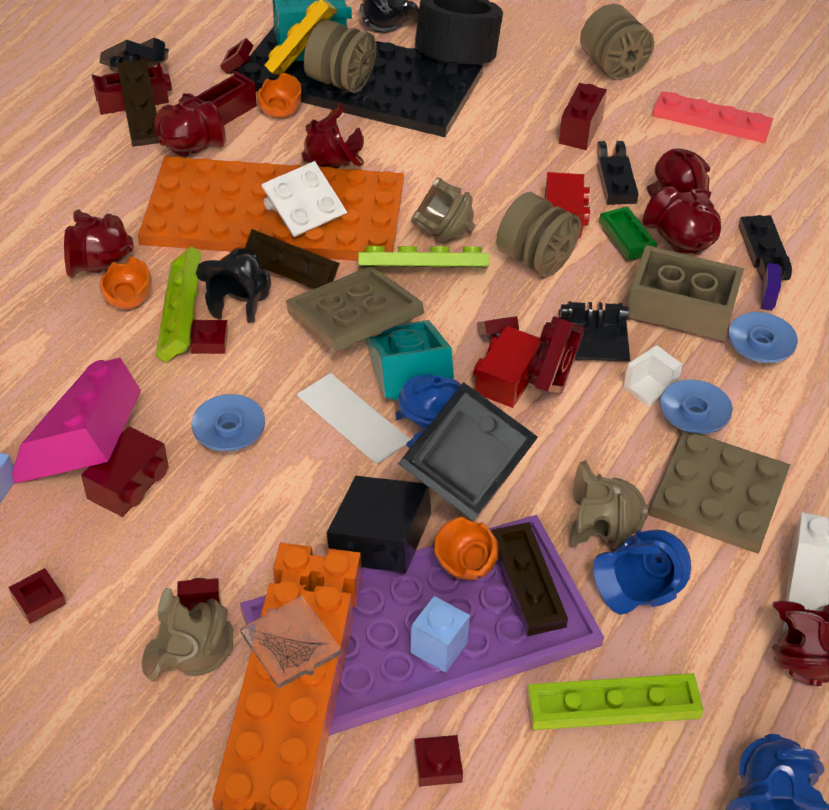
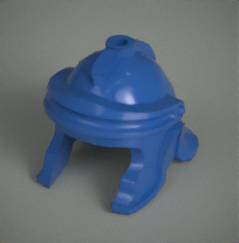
M425 374L412 377L403 385L398 396L400 410L395 412L396 421L407 417L422 427V430L414 434L413 438L407 442L409 449L461 386L458 381L451 378H443L439 375Z
M639 530L637 534L628 538L615 551L598 554L593 560V574L597 588L606 605L619 615L631 612L638 605L651 604L652 607H657L676 599L677 594L688 583L692 569L691 557L687 547L678 537L664 530H648L643 532Z
M768 734L765 738L754 741L745 749L739 761L738 775L742 779V788L739 791L740 797L732 800L725 810H829V805L824 801L821 792L813 787L824 773V765L820 761L819 755L816 751L801 748L797 742L783 738L778 734Z

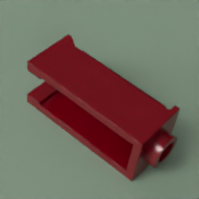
M157 63L155 68L148 67L155 105L169 103L167 91H172L169 73L164 74L160 63ZM118 73L102 75V77L92 74L96 102L99 105L100 114L125 111Z
M233 71L231 77L195 96L196 101L200 104L206 101L214 103L224 125L257 106L255 82L237 71Z

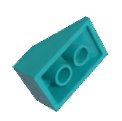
M430 320L397 325L383 331L378 336L365 339L379 388L385 398L398 401L403 385L415 376L431 374L433 376L439 375L443 378L454 379L452 347Z

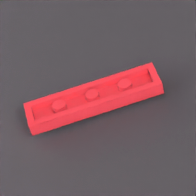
M664 91L661 92L653 112L655 117L761 143H766L773 122L772 117L761 113H751L732 106H722L709 103L703 99H693L680 96L674 92L668 93Z

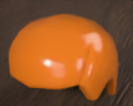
M281 73L276 80L267 78L262 88L257 92L258 105L270 117L284 118L292 115L301 104V83L296 77L287 73Z
M129 257L127 262L122 264L113 262L107 272L101 277L99 287L105 301L112 306L122 309L135 308L142 304L150 295L151 273L146 263L136 257Z
M457 517L442 525L435 536L434 554L441 567L448 574L457 579L475 581L492 571L499 557V542L484 523H476L464 517Z

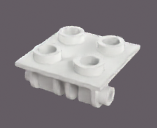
M315 161L261 184L267 194V198L263 200L266 209H273L279 213L293 237H297L347 214L343 204Z

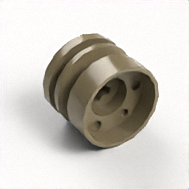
M614 3L602 6L593 12L586 20L580 35L582 49L612 79L619 80L629 78L638 73L648 63L655 44L653 34L622 5Z
M328 19L320 21L309 36L305 49L304 70L307 77L325 84L333 83L337 88H344L352 93L359 92L367 83L374 67L376 58L375 37L369 32L360 31L356 28L348 29L344 24Z
M532 192L523 193L511 204L500 223L496 239L497 248L500 252L519 262L524 261L525 266L546 277L552 276L564 266L576 247L581 230L580 218L559 206L553 207L551 202Z

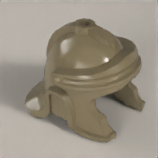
M437 177L420 206L414 212L411 222L424 228L431 237L435 234L438 235L436 238L438 243L447 242L450 238H457L465 233L471 235L476 227V224L473 223L474 212L471 206L473 198L470 192L465 191L462 195L461 188L452 186Z
M587 460L579 463L574 480L573 494L575 502L580 506L577 520L572 525L571 548L575 549L578 544L586 543L591 536L598 535L602 537L605 543L611 542L613 549H617L633 533L637 534V531L642 530L648 515V505L645 504L640 491L630 482L615 477L612 479L605 478L601 474L595 476Z
M165 588L158 605V620L161 623L157 638L151 640L146 645L143 653L142 670L144 675L153 682L166 669L169 671L182 670L186 675L197 676L210 673L218 668L227 656L231 655L233 650V628L231 623L226 621L228 609L211 598L206 603L201 602L191 611H188V608L181 604L179 597L173 595L172 589Z

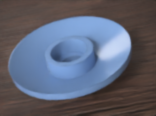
M751 312L740 315L731 323L728 332L729 341L738 353L750 360L761 363H776L786 360L792 356L798 344L797 334L788 322L778 316L764 312Z
M682 380L671 384L664 390L660 401L661 411L672 425L681 430L696 434H708L721 430L729 423L733 412L732 403L725 392L713 384L700 380Z
M236 394L220 395L205 401L197 408L192 418V430L195 438L205 447L216 451L228 452L243 449L253 444L261 436L265 427V416L262 408L254 400Z

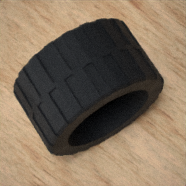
M420 0L415 47L425 56L447 63L475 65L491 62L497 55L503 11L497 4L489 0Z

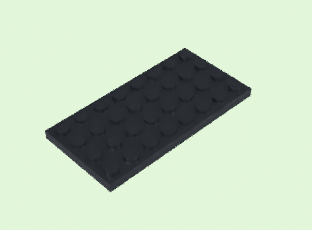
M274 26L249 56L250 61L244 63L237 71L255 82L257 92L262 88L267 78L276 80L280 76L271 73L265 66L269 60L268 55L278 46ZM376 41L374 67L367 83L359 92L352 93L344 88H337L333 83L325 84L307 77L304 70V61H294L284 73L296 77L301 83L302 103L333 110L341 102L344 105L343 113L446 137L482 77L483 65L447 63L427 57L416 48H406L390 42Z

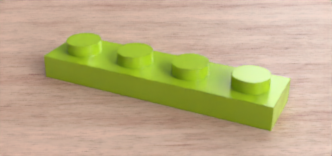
M192 246L170 264L155 354L156 357L166 363L177 354L184 353L191 342L189 336L191 323L194 319V301L198 294L196 290L198 281L196 270L201 260V252Z
M365 246V252H358L359 267L487 268L490 266V253H482V247H463V253H450V247L446 246L430 247V252H417L416 246H398V252H385V246Z
M694 673L528 684L527 688L533 730L701 719L704 711Z

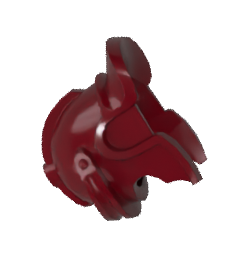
M182 94V98L179 99L177 105H165L155 116L156 139L160 145L166 146L177 155L187 157L189 156V151L197 153L208 146L222 148L226 143L225 128L217 107L210 101L200 104L196 101L193 94Z
M341 102L338 103V106L326 118L319 122L313 119L310 124L306 125L305 149L301 153L306 163L309 164L315 161L319 167L337 169L341 165L347 166L351 163L357 167H361L364 164L363 159L358 155L364 145V136L360 128H356L346 142H344L336 121L344 111V105Z
M679 148L671 149L664 153L655 165L657 181L647 186L648 194L652 198L657 191L665 186H673L680 193L690 192L695 188H703L709 191L710 178L707 173L710 172V166L695 152ZM709 199L707 206L714 209V204Z
M665 186L653 195L643 215V225L646 228L657 229L658 233L669 244L674 245L673 249L680 253H695L707 249L719 239L721 232L719 213L712 207L707 206L711 192L703 188H695L690 192L680 193L673 186Z
M80 209L74 211L73 221L76 224L75 226H67L64 234V260L68 277L74 278L81 271L100 273L102 269H106L107 272L113 262L119 264L129 252H133L134 242L132 236L127 235L123 222L118 216L106 214L103 218L81 212Z
M773 601V608L778 611L780 619L788 625L786 634L778 639V644L772 646V653L775 655L774 659L778 668L789 669V674L793 678L811 686H822V683L829 682V604L824 606L821 611L805 609L803 605L793 601Z

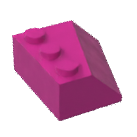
M120 357L108 361L98 360L90 364L20 445L12 471L14 484L109 461L141 392V389Z

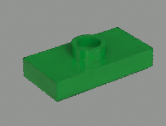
M628 206L600 213L599 223L628 261L642 257L646 245L658 247V244Z

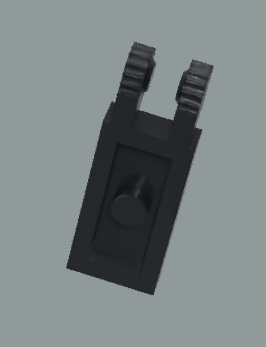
M598 141L597 167L607 205L637 204L639 194L629 157L626 156L624 141H616L614 147L616 156L608 157L606 142Z
M771 215L740 217L738 227L753 267L757 268L760 279H764L767 264L771 263L779 264V267H781L782 280H790L792 277L790 259L786 254Z

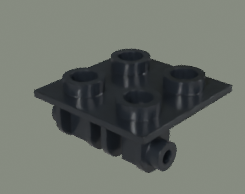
M568 301L567 304H561L559 309L560 319L586 327L575 360L630 361L626 322L629 319L628 306H623L622 303H606L605 310L603 311L602 302H598L597 310H592V302H588L587 310H585V303Z

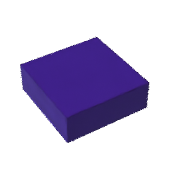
M767 264L761 286V309L773 311V308L775 309L781 288V267H779V264Z

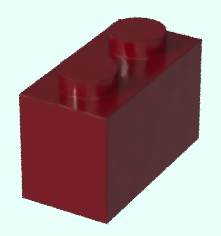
M578 84L562 114L559 144L587 151L603 119L607 89L593 84Z
M128 426L121 433L109 461L89 466L82 473L81 478L86 498L124 517L133 506H137L141 502L148 489L165 476L169 468L165 444Z

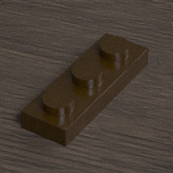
M147 61L117 63L132 147L159 143L155 135L154 123L157 112Z
M251 229L245 248L251 250L258 257L264 269L313 289L332 282L340 264Z
M530 522L493 529L492 533L499 542L498 560L527 636L567 628V614Z

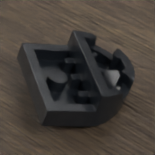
M155 37L141 44L126 39L102 51L99 63L109 66V69L114 72H118L117 63L146 60L147 66L153 67L157 63L168 60L169 49L165 48V42Z

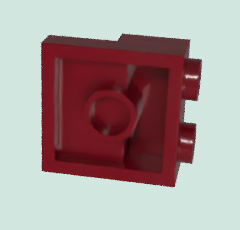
M554 316L551 323L546 322L540 336V341L543 342L540 354L533 357L529 366L528 374L531 375L529 383L546 392L563 393L586 327Z

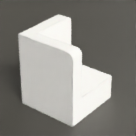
M656 345L628 364L623 388L645 406L650 407L661 400V396L668 386L679 381L683 364Z

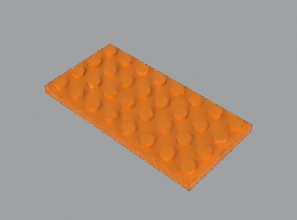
M164 156L138 233L139 245L189 248L192 246L195 249L231 252L238 247L245 248L251 229L328 259L358 261V252H365V246H385V252H394L404 185V173L319 167L346 209L347 214L297 237H293L279 213L273 209H266L263 200L267 198V194L261 184L302 167L301 165Z

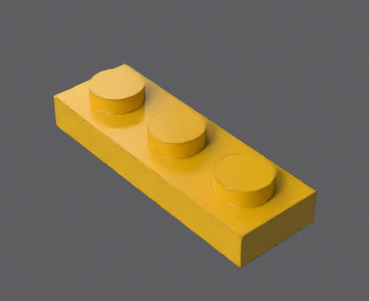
M325 0L313 2L306 10V17L301 23H296L290 28L287 33L288 38L284 43L276 46L268 55L269 60L265 64L267 69L273 74L280 75L284 73L306 48L309 36L315 26L322 20H330L338 10Z

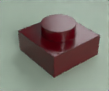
M244 38L227 51L220 67L227 74L236 68L240 69L244 63L250 61L249 54L254 45L247 38Z
M517 316L477 322L479 335H489L490 341L495 336L499 337L506 325L519 330Z
M193 320L190 342L191 353L225 354L228 336L227 320Z
M45 568L8 587L12 599L29 624L66 604L63 593Z
M194 578L187 581H177V596L181 604L188 608V611H191L201 602L206 603L211 598L222 604L218 578Z
M458 735L414 739L419 787L463 782Z

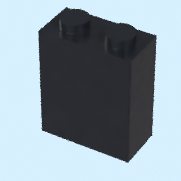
M355 476L326 532L328 548L360 552L361 567L407 573L431 516L429 487L424 483Z

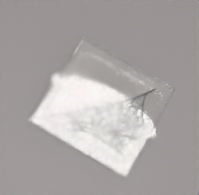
M303 596L277 609L269 608L266 615L240 628L241 635L278 689L305 674L313 675L317 667L341 655V648Z

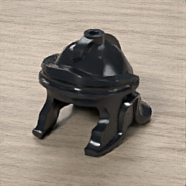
M362 0L363 3L360 4L363 22L367 27L369 26L378 32L393 31L398 28L399 23L406 22L407 19L418 22L419 7L413 1Z
M241 247L235 248L230 254L220 260L201 262L196 270L197 278L206 283V305L213 318L219 320L222 318L224 297L229 295L236 300L247 302V322H255L257 303L264 300L269 294L271 278L268 271L264 270L258 257L251 250Z

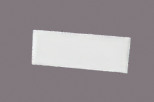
M332 372L297 394L304 403L376 464L388 458L411 440L337 379Z

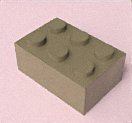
M646 245L630 289L628 300L629 318L725 341L744 268Z

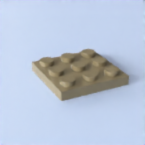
M373 266L286 300L288 312L335 352L348 349L354 343L368 337L378 336L387 329L406 324L413 318L424 314L423 302Z
M683 431L651 505L649 516L759 554L790 464L701 434Z

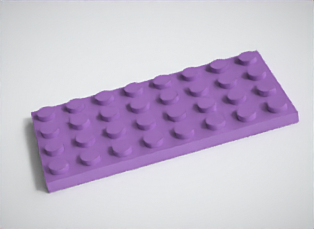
M537 514L489 529L492 532L493 529L530 522L567 614V628L527 636L499 560H497L490 573L475 581L457 579L448 574L441 567L434 554V545L416 550L407 573L361 567L362 581L357 605L352 607L353 624L329 736L603 645L604 636ZM266 595L240 603L241 612L252 643H254L255 631H257ZM433 596L470 615L468 643L446 673L410 653L411 625Z

